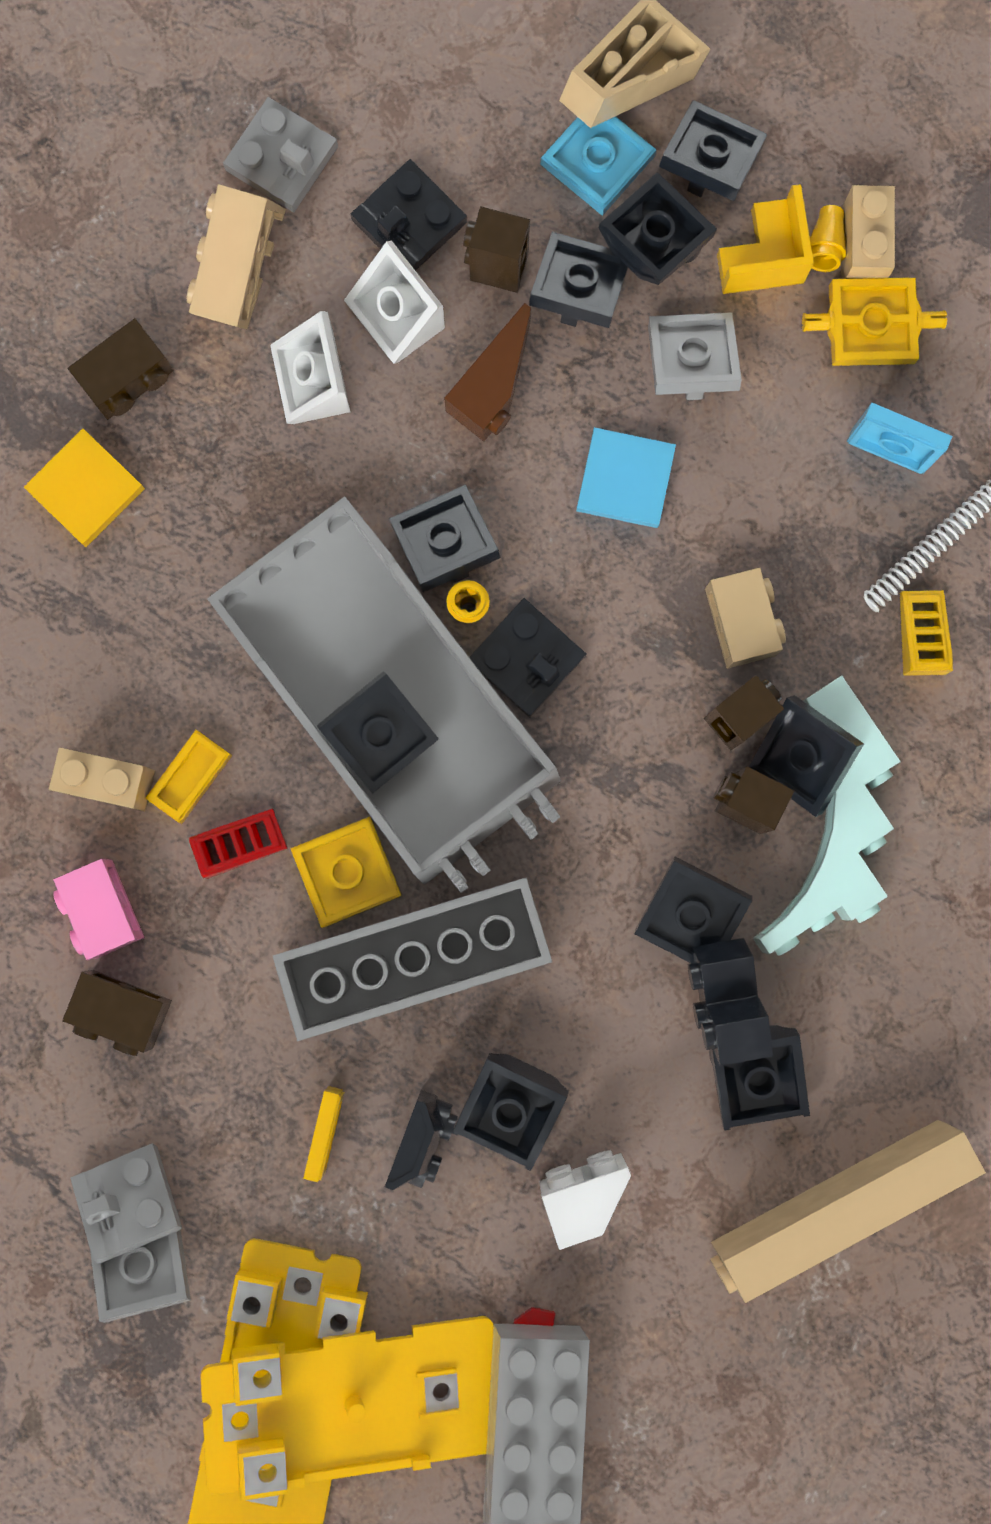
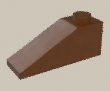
M526 303L521 306L444 397L445 411L483 442L491 433L498 435L511 418L509 411L531 322V307Z

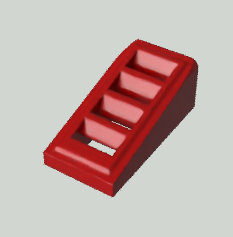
M273 808L188 838L201 876L206 879L288 849ZM264 822L272 844L266 847L263 846L256 827L257 824ZM246 828L255 850L247 853L240 833L241 830ZM228 835L231 836L238 856L232 859L223 837ZM212 841L220 859V863L215 865L206 843Z

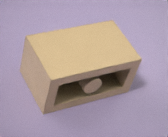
M852 185L842 206L844 210L846 258L841 262V279L889 278L895 268V186Z
M761 568L710 580L705 591L726 668L775 657L783 650L782 644L786 642L785 630L782 621L779 618L774 619L770 603L774 602L773 587L769 578L763 579Z
M59 748L49 790L145 811L148 801L145 798L150 792L155 770L142 765Z

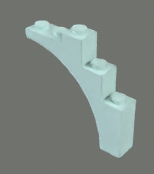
M843 676L835 679L805 699L804 702L864 743V746L826 808L825 828L818 854L800 892L775 921L753 938L762 953L771 954L775 951L778 956L786 953L800 942L796 936L808 928L816 932L835 919L832 914L835 910L842 920L852 921L856 918L861 923L879 912L881 908L878 903L888 897L859 854L862 851L866 856L887 843L884 835L894 829L865 785L868 784L873 789L893 776L889 769L901 761Z

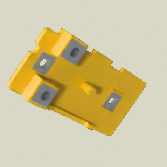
M256 1238L248 1240L244 1245L240 1268L234 1279L220 1363L232 1361L231 1349L284 1342L285 1352L323 1347L322 1337L360 1333L368 1292L357 1290L362 1269L360 1261L356 1258L331 1254L329 1259L322 1261L315 1256V1250ZM304 1277L311 1282V1290L309 1292L301 1293L297 1291L295 1281L298 1278ZM248 1297L257 1298L261 1306L251 1305ZM342 1314L346 1317L347 1322L338 1323L333 1316ZM261 1369L254 1376L257 1378L264 1377L268 1371ZM237 1412L232 1416L231 1423L236 1427H242L247 1424L249 1416L245 1412ZM203 1441L188 1524L324 1523L332 1479L305 1483V1488L287 1490L288 1494L241 1501L240 1492L212 1495L208 1492L206 1486ZM265 1464L260 1469L268 1470L273 1465Z
M487 1316L417 1324L411 1325L412 1335L376 1339L374 1330L322 1337L323 1347L285 1352L284 1342L231 1349L232 1361L208 1364L202 1368L200 1373L202 1403H207L211 1407L210 1414L203 1418L206 1486L208 1492L212 1495L240 1492L241 1501L288 1494L287 1490L305 1488V1483L412 1467L413 1471L431 1468V1462L486 1454L493 1322ZM261 1369L268 1371L264 1377L257 1378L254 1376ZM439 1383H445L449 1387L447 1395L443 1398L433 1396V1389ZM240 1411L247 1413L249 1420L246 1425L236 1427L231 1423L232 1416ZM265 1464L273 1465L268 1470L260 1469Z

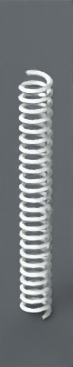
M987 480L986 485L980 487V491H975L974 496L968 497V502H963L962 507L956 508L955 513H950L949 518L944 519L943 524H938L937 529L931 531V535H926L925 540L919 542V546H914L913 551L907 553V557H902L901 563H895V568H890L888 574H883L882 579L876 581V585H871L870 590L864 591V599L873 611L879 612V607L873 600L868 598L867 594H871L880 606L885 607V601L882 597L887 601H891V595L880 586V583H883L892 595H898L897 589L886 581V577H889L899 590H904L902 582L910 584L907 575L912 579H916L915 572L922 573L921 566L928 568L926 559L929 562H934V556H941L940 550L947 551L945 544L952 546V539L959 540L958 533L965 535L964 528L971 529V523L977 524L976 517L983 518V512L989 513V506L991 507V486L989 484L991 480ZM941 527H944L946 533L941 531ZM935 533H938V535H939V537H940L941 539H939L938 537H936L934 534H935ZM931 538L934 544L929 542L928 539ZM923 544H926V546H927V548L929 549V551H928L926 548H924L922 545H923ZM919 549L923 556L918 554L916 550ZM910 555H914L916 561L911 559ZM905 560L908 561V563H909V565L912 567V569H911L909 566H907L906 564H904V561H905ZM898 566H901L906 574L899 570ZM893 571L896 572L899 579L892 575ZM873 589H878L882 597L875 593Z

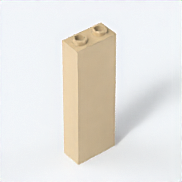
M936 1120L712 1241L711 1243L717 1255L710 1258L729 1294L737 1290L743 1301L747 1303L986 1172L965 1133L947 1123Z

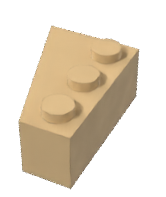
M640 0L572 70L559 101L587 126L592 128L693 80L708 55L710 48L656 0Z
M218 184L216 194L212 193L207 203L206 217L210 220L206 237H201L197 247L196 258L200 265L197 279L193 278L187 292V303L191 304L189 313L235 327L248 328L263 282L262 278H259L264 255L271 257L274 248V242L268 241L274 219L283 220L285 208L267 198Z

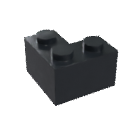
M739 938L692 947L694 963L688 964V975L692 990H698L700 1001L693 1003V1012L696 1026L702 1030L706 1050H714L720 1066L772 1057L773 1050L769 1016L758 997L754 956L745 939Z

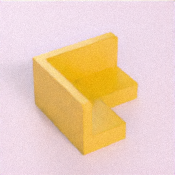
M801 184L791 186L786 199L753 204L751 213L756 243L719 248L717 260L723 294L803 284L814 261Z

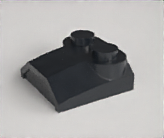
M658 172L608 215L598 227L609 249L636 276L656 285L662 283L684 263L695 260L702 247L714 237L717 230Z
M770 1025L772 1057L720 1066L714 1050H709L724 1131L731 1130V1127L801 1115L804 1117L810 1116L801 1041L796 1028Z
M489 1053L452 1133L457 1136L458 1134L526 1166L525 1169L531 1171L561 1112L569 1090L551 1074L511 1055Z
M421 1090L386 1181V1188L395 1190L406 1183L422 1188L425 1180L434 1182L442 1161V1157L435 1155L441 1138L449 1141L458 1118L457 1115L450 1113L453 1104L438 1099V1096Z

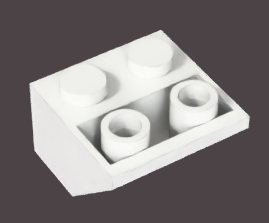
M611 1150L599 1152L587 1158V1165L571 1169L570 1164L558 1166L545 1173L547 1178L539 1181L543 1203L559 1250L603 1235L631 1177L621 1153L613 1155Z

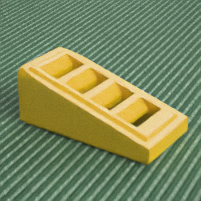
M944 590L901 591L903 676L946 675L952 672V648ZM912 603H933V611H913ZM934 619V626L915 627L914 620ZM934 635L935 642L917 643L916 636ZM935 651V659H919L918 652Z

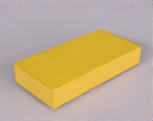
M195 730L145 799L182 824L233 755L198 730Z
M328 1086L324 1090L303 1179L319 1182L326 1173L345 1093L343 1089Z

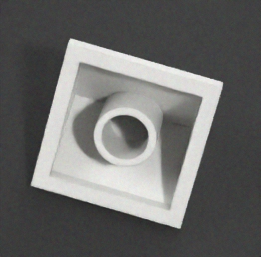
M386 241L344 301L393 364H395L445 328L443 305L392 241Z
M320 311L270 345L287 424H297L350 412L328 312Z

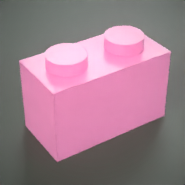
M100 859L53 879L57 888L53 892L56 905L63 915L68 914L74 929L70 931L72 944L79 955L84 954L86 960L98 959L144 939L113 860Z

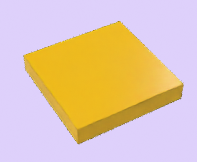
M81 429L24 486L85 547L145 490L142 484L84 429Z
M370 816L290 848L321 928L402 896Z

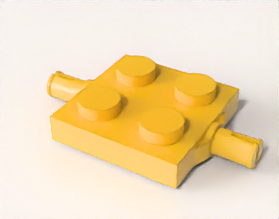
M916 278L832 279L829 284L830 307L828 312L816 314L803 313L802 316L803 332L827 331L831 341L832 366L915 364L919 359L918 338L921 329H945L947 325V318H945L947 316L946 310H921V306L916 298Z

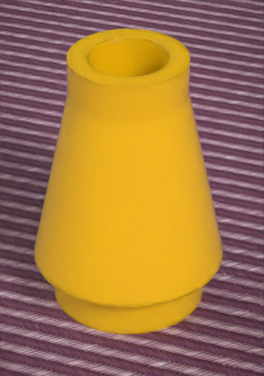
M826 205L820 209L818 220L810 236L814 261L812 269L816 271H834L840 267L841 262L846 258L844 210L837 205Z
M466 580L455 584L450 589L446 603L448 611L456 620L464 623H473L480 620L486 614L490 600L486 589L481 584ZM465 603H473L476 609L468 612L466 609L461 610V607Z

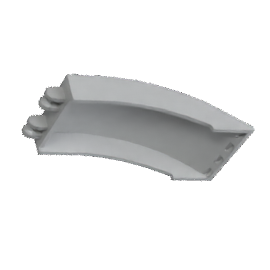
M345 496L207 598L414 875L424 885L444 871L460 893L468 888L467 880L452 865L465 854L470 859L469 862L477 873H481L484 876L491 871L474 847L512 818H514L530 840L537 836L538 832L536 831L535 824L522 812L534 801L547 820L554 823L560 818L557 811L544 796L547 791L561 782L555 765L477 669L395 561L392 554ZM384 671L439 740L372 794L317 728V725Z

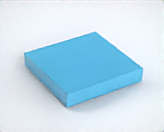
M616 116L592 128L577 117L541 157L540 165L603 216L656 155V149Z
M871 403L852 428L847 442L850 445L914 472L924 474L948 449L953 436Z
M594 427L576 511L658 528L676 444Z

